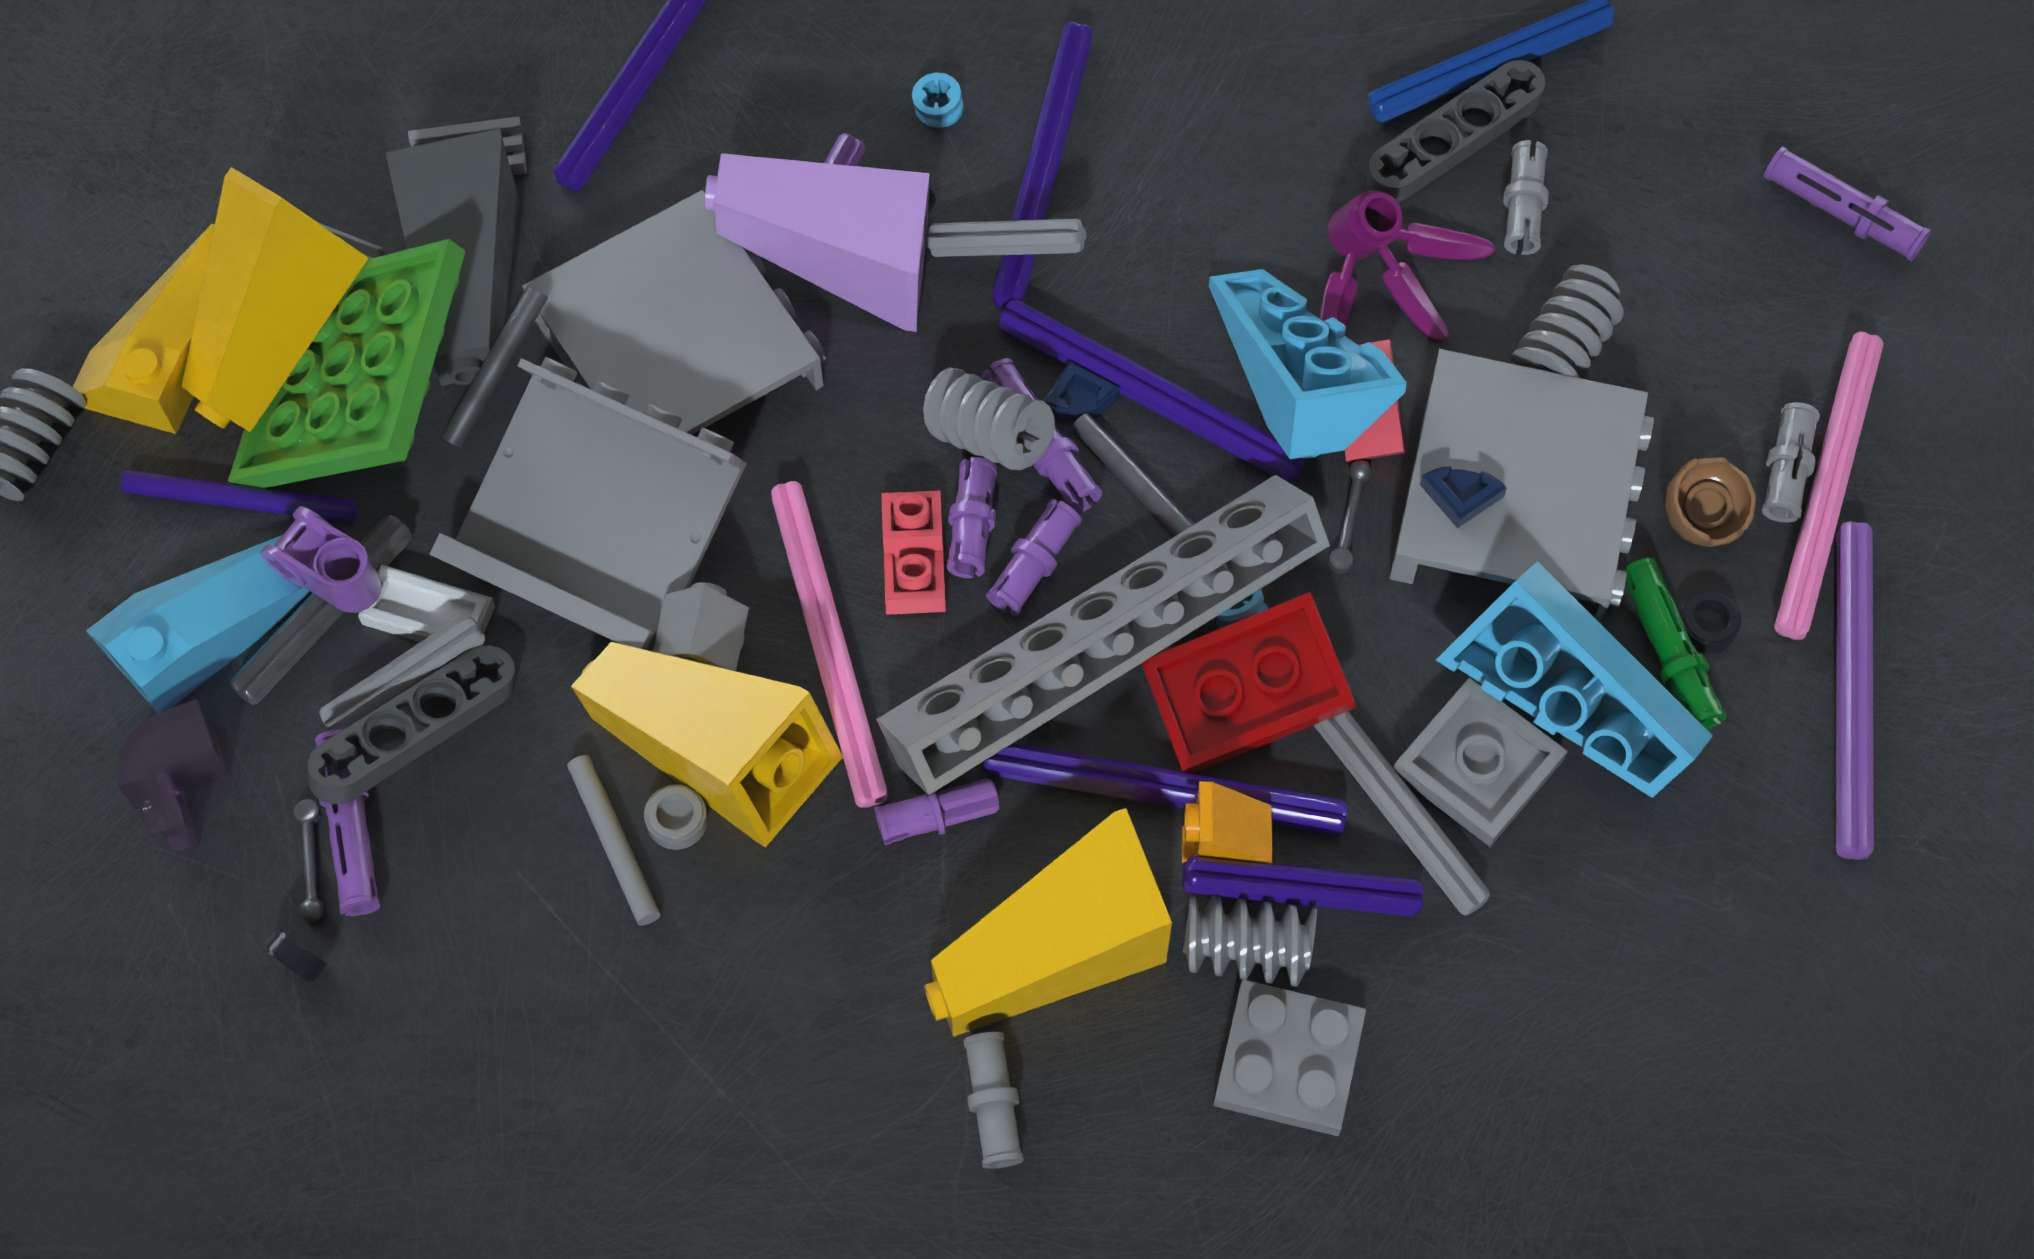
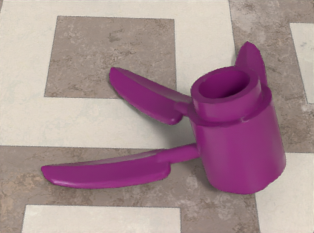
M1380 191L1363 192L1336 210L1330 218L1328 224L1329 240L1334 249L1345 257L1341 273L1333 272L1327 279L1321 304L1320 319L1325 321L1334 317L1347 327L1357 291V282L1351 277L1355 261L1365 259L1378 251L1389 268L1382 275L1383 282L1400 308L1428 337L1438 341L1446 340L1448 330L1441 316L1410 267L1405 262L1398 263L1387 245L1395 239L1407 241L1406 249L1411 254L1456 260L1486 258L1495 251L1496 247L1491 241L1482 237L1425 224L1411 223L1407 230L1401 229L1402 210L1392 196Z

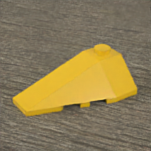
M211 224L90 350L73 385V388L80 392L86 400L84 409L177 434L194 398L192 394L181 386L215 224Z

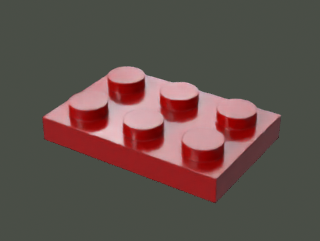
M1310 592L1154 655L1141 663L1182 771L1186 773H1196L1357 708Z

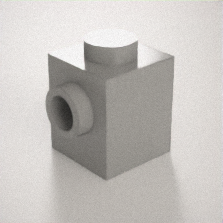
M695 583L691 588L665 594L652 652L736 671L740 651L744 644V630L749 607L728 597L724 588L711 583Z

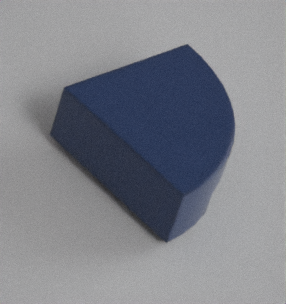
M1070 361L1043 401L1051 407L1055 419L1076 421L1083 414L1088 413L1091 417H1094L1110 408L1120 397V386Z
M1451 466L1436 468L1422 475L1420 486L1457 528L1502 499L1507 489L1500 480L1489 473L1481 471L1479 474L1467 470H1452Z

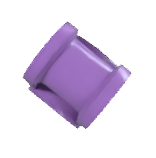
M298 507L293 513L295 521L274 546L266 545L260 552L263 560L280 576L296 586L306 588L341 611L357 613L366 610L377 601L381 594L382 583L365 547L357 540L332 527L325 519L306 507ZM358 570L351 578L339 580L344 573Z

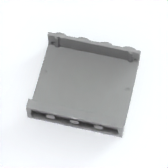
M703 190L522 285L524 292L529 285L548 296L535 322L563 365L578 372L574 379L575 383L593 390L597 380L630 395L626 406L644 414L649 404L659 407L681 418L678 429L693 435L700 431L701 428L711 425L799 375L802 377L807 376L816 390L824 386L821 363L826 361V357L823 354V348L818 339L810 330L802 333L794 321L796 318L795 310L785 292L781 288L774 291L764 279L767 273L759 255L743 249V247L716 234L715 212L705 210V193Z
M1439 349L1389 579L1413 584L1418 564L1513 584L1538 561L1574 598L1591 601L1590 605L1595 606L1593 617L1601 624L1609 605L1619 607L1624 592L1627 572L1617 570L1620 552L1629 553L1635 532L1636 519L1628 518L1626 515L1629 501L1638 502L1644 481L1645 468L1635 466L1638 450L1646 451L1648 448L1654 424V417L1644 415L1648 392ZM1451 466L1452 470H1467L1479 474L1481 471L1489 473L1500 480L1507 489L1502 499L1457 528L1420 486L1422 475L1436 468Z
M545 357L541 366H538L521 358L518 367L530 373L532 377L456 539L439 533L429 555L617 643L653 651L665 594L690 587L747 463L733 453H730L734 442L719 434L701 428L698 437H695L678 429L681 418L659 407L649 404L644 414L626 406L630 395L597 380L593 390L573 382L578 372L557 361Z

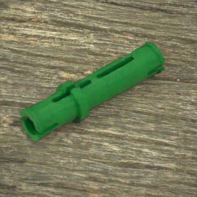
M1644 558L1625 567L1626 570H1622L1627 572L1625 586L1628 593H1630L1636 607L1635 609L1659 658L1662 667L1660 678L1664 686L1672 689L1677 700L1707 730L1717 727L1721 724L1720 721L1727 719V715L1718 697H1716L1707 675L1710 666L1706 657L1703 654H1698L1695 646L1692 644L1686 626L1663 580L1656 559Z

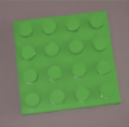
M450 239L368 259L251 433L244 429L228 482L267 488L405 461L408 451L414 442V430L423 399L430 386V374L438 346L444 337V325L453 294L459 284V273L466 251Z

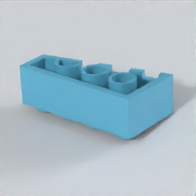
M1538 561L1522 574L1436 659L1437 662L1453 672L1459 669L1482 684L1480 689L1500 702L1507 699L1536 718L1533 723L1550 734L1554 735L1558 732L1584 748L1583 754L1651 798L1692 763L1713 737Z

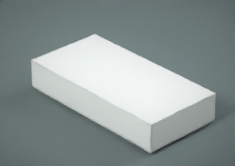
M381 564L378 571L382 583L381 594L371 607L359 612L358 617L362 625L422 642L463 614H468L474 618L484 634L495 609V604L491 597Z

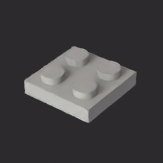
M1469 677L1395 762L1393 769L1404 782L1491 847L1564 761L1568 751L1505 703L1500 702L1481 690V685Z
M1242 979L1213 1106L1339 1137L1366 1009Z

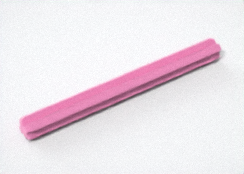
M1857 332L1849 343L1774 626L1777 634L1793 640L1804 639L1810 630L1884 345L1878 335Z
M796 481L777 484L771 490L772 502L855 803L861 808L879 805L887 800V787L802 485Z

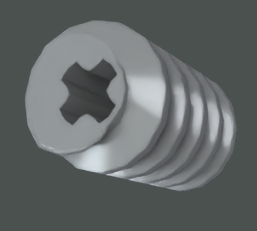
M1579 264L1567 269L1562 281L1552 291L1551 298L1542 306L1540 315L1532 321L1529 332L1519 341L1518 349L1510 355L1513 364L1577 378L1586 374L1591 368L1590 359H1594L1602 351L1601 342H1605L1613 334L1612 325H1616L1624 317V309L1617 299L1620 295V289L1616 281L1607 272L1594 266Z
M949 367L941 371L931 382L925 395L923 407L924 422L932 436L942 442H949L959 449H966L976 456H983L988 461L1000 463L1005 468L1011 470H1023L1036 463L1046 452L1055 432L1054 415L1051 407L1044 401L1033 400L1026 394H1017L1011 388L1000 387L993 381L983 380L975 374H967L959 368Z
M25 368L16 370L12 375L11 382L14 387L3 389L0 393V495L14 501H23L25 499V495L13 484L16 479L30 484H34L37 480V475L26 465L27 462L30 460L47 465L50 460L48 454L39 446L40 442L42 441L54 446H59L62 442V437L51 427L52 424L57 423L65 427H72L75 419L64 408L65 404L77 408H84L86 405L83 395L71 385L47 373Z
M1190 893L1183 953L1186 954L1189 970L1192 973H1197L1205 957L1209 956L1212 960L1215 976L1222 977L1229 962L1236 960L1240 979L1247 980L1255 964L1260 963L1265 982L1273 983L1281 966L1287 967L1291 986L1298 987L1311 964L1317 908L1311 910L1303 925L1300 924L1295 905L1288 904L1280 920L1275 921L1272 905L1267 901L1261 903L1254 918H1251L1245 899L1237 898L1229 914H1225L1220 896L1212 895L1204 911H1199L1196 894Z

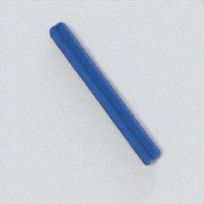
M1588 0L1375 89L1368 94V109L1377 122L1392 119L1475 84L1508 62L1532 60L1608 28L1613 24L1614 8L1608 0Z

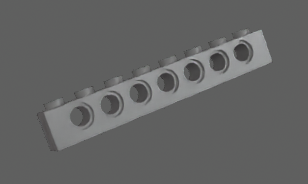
M1274 475L877 718L876 720L897 765L928 795L932 794L1252 595L1260 588H1263L1329 547L1330 544L1313 497Z

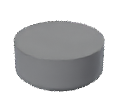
M674 784L660 788L649 798L644 810V820L649 835L658 845L667 849L680 850L694 845L701 839L707 828L708 815L702 797L694 789L685 785Z

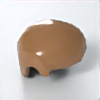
M1724 457L1694 458L1682 466L1668 483L1664 509L1671 528L1682 539L1700 546H1720L1740 538L1743 532L1748 529L1754 519L1756 494L1748 476Z

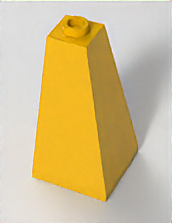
M232 167L224 177L181 387L200 400L194 410L223 429L226 428L231 420L251 433L369 258L279 195Z
M611 642L595 660L591 661L584 668L581 676L571 686L594 721L678 784L694 789L702 797L706 805L765 848L843 758L810 692L800 686Z
M1124 808L1113 812L931 960L933 982L925 984L924 990L935 1021L946 1018L953 1037L1166 963L1172 921L1127 809Z

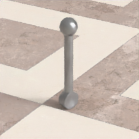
M1364 460L1353 462L1349 468V474L1353 481L1338 548L1333 550L1329 557V567L1337 574L1347 573L1353 564V556L1349 549L1363 485L1372 475L1370 464Z
M305 799L297 803L294 808V815L302 825L305 900L300 906V915L308 922H316L324 916L325 911L324 904L318 900L314 825L321 817V811L315 801Z

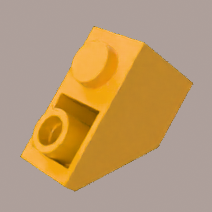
M1199 782L1196 804L1185 803L1184 826H1182L1181 833L1182 863L1188 861L1189 857L1203 856L1272 864L1271 805L1214 782Z

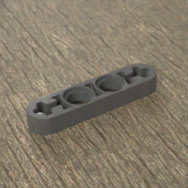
M1524 60L1508 62L1379 148L1371 156L1366 175L1368 190L1386 193L1392 196L1398 203L1406 200L1533 114L1540 105L1546 85L1545 76L1540 68ZM1510 84L1515 88H1521L1524 85L1529 88L1527 94L1523 90L1518 89L1507 96ZM1506 97V101L1503 106V103L1501 101ZM1470 108L1483 109L1489 113L1492 121L1484 126H1474L1465 121L1462 113ZM1429 136L1440 137L1448 143L1450 149L1444 154L1433 155L1423 150L1420 141ZM1407 156H1409V159L1411 160V162H1409L1408 164H1406ZM1404 167L1401 180L1394 175L1387 178L1382 176L1383 169L1392 174Z
M488 645L473 648L320 744L311 752L308 759V781L313 795L321 801L330 804H344L351 801L504 703L511 696L514 688L515 668L512 658L503 649ZM482 670L487 675L498 672V681L492 683L490 679L485 677L476 682V671ZM468 689H470L469 700H467L464 693ZM442 697L451 701L455 706V710L447 717L435 719L424 714L420 707L427 699ZM394 729L403 734L405 741L397 749L384 751L373 746L370 738L379 730ZM355 747H358L361 756L355 759ZM332 765L337 770L347 767L348 777L342 780L335 774L325 777V767Z

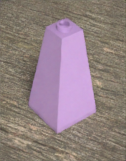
M721 153L718 176L708 175L705 190V210L715 212L716 234L905 331L917 332L926 252L925 238L928 233L930 173Z

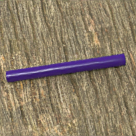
M124 470L120 481L122 493L285 515H293L296 509L302 506L312 510L325 520L354 523L357 515V501L351 499L133 470Z

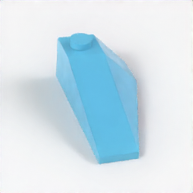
M1259 269L1210 277L1209 288L1266 425L1289 459L1314 458L1320 454L1344 451L1406 392L1407 382L1381 349L1370 342L1359 346L1345 336L1346 326L1334 317L1323 321L1306 309V298L1265 270Z
M281 535L134 593L87 629L86 632L155 711L162 716L295 612L312 592L287 581L275 572L261 557L260 552L266 545L274 546L283 536Z

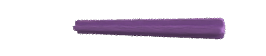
M1849 521L1842 523L1837 532L1836 852L1844 859L1864 860L1868 859L1874 850L1873 530L1867 523Z

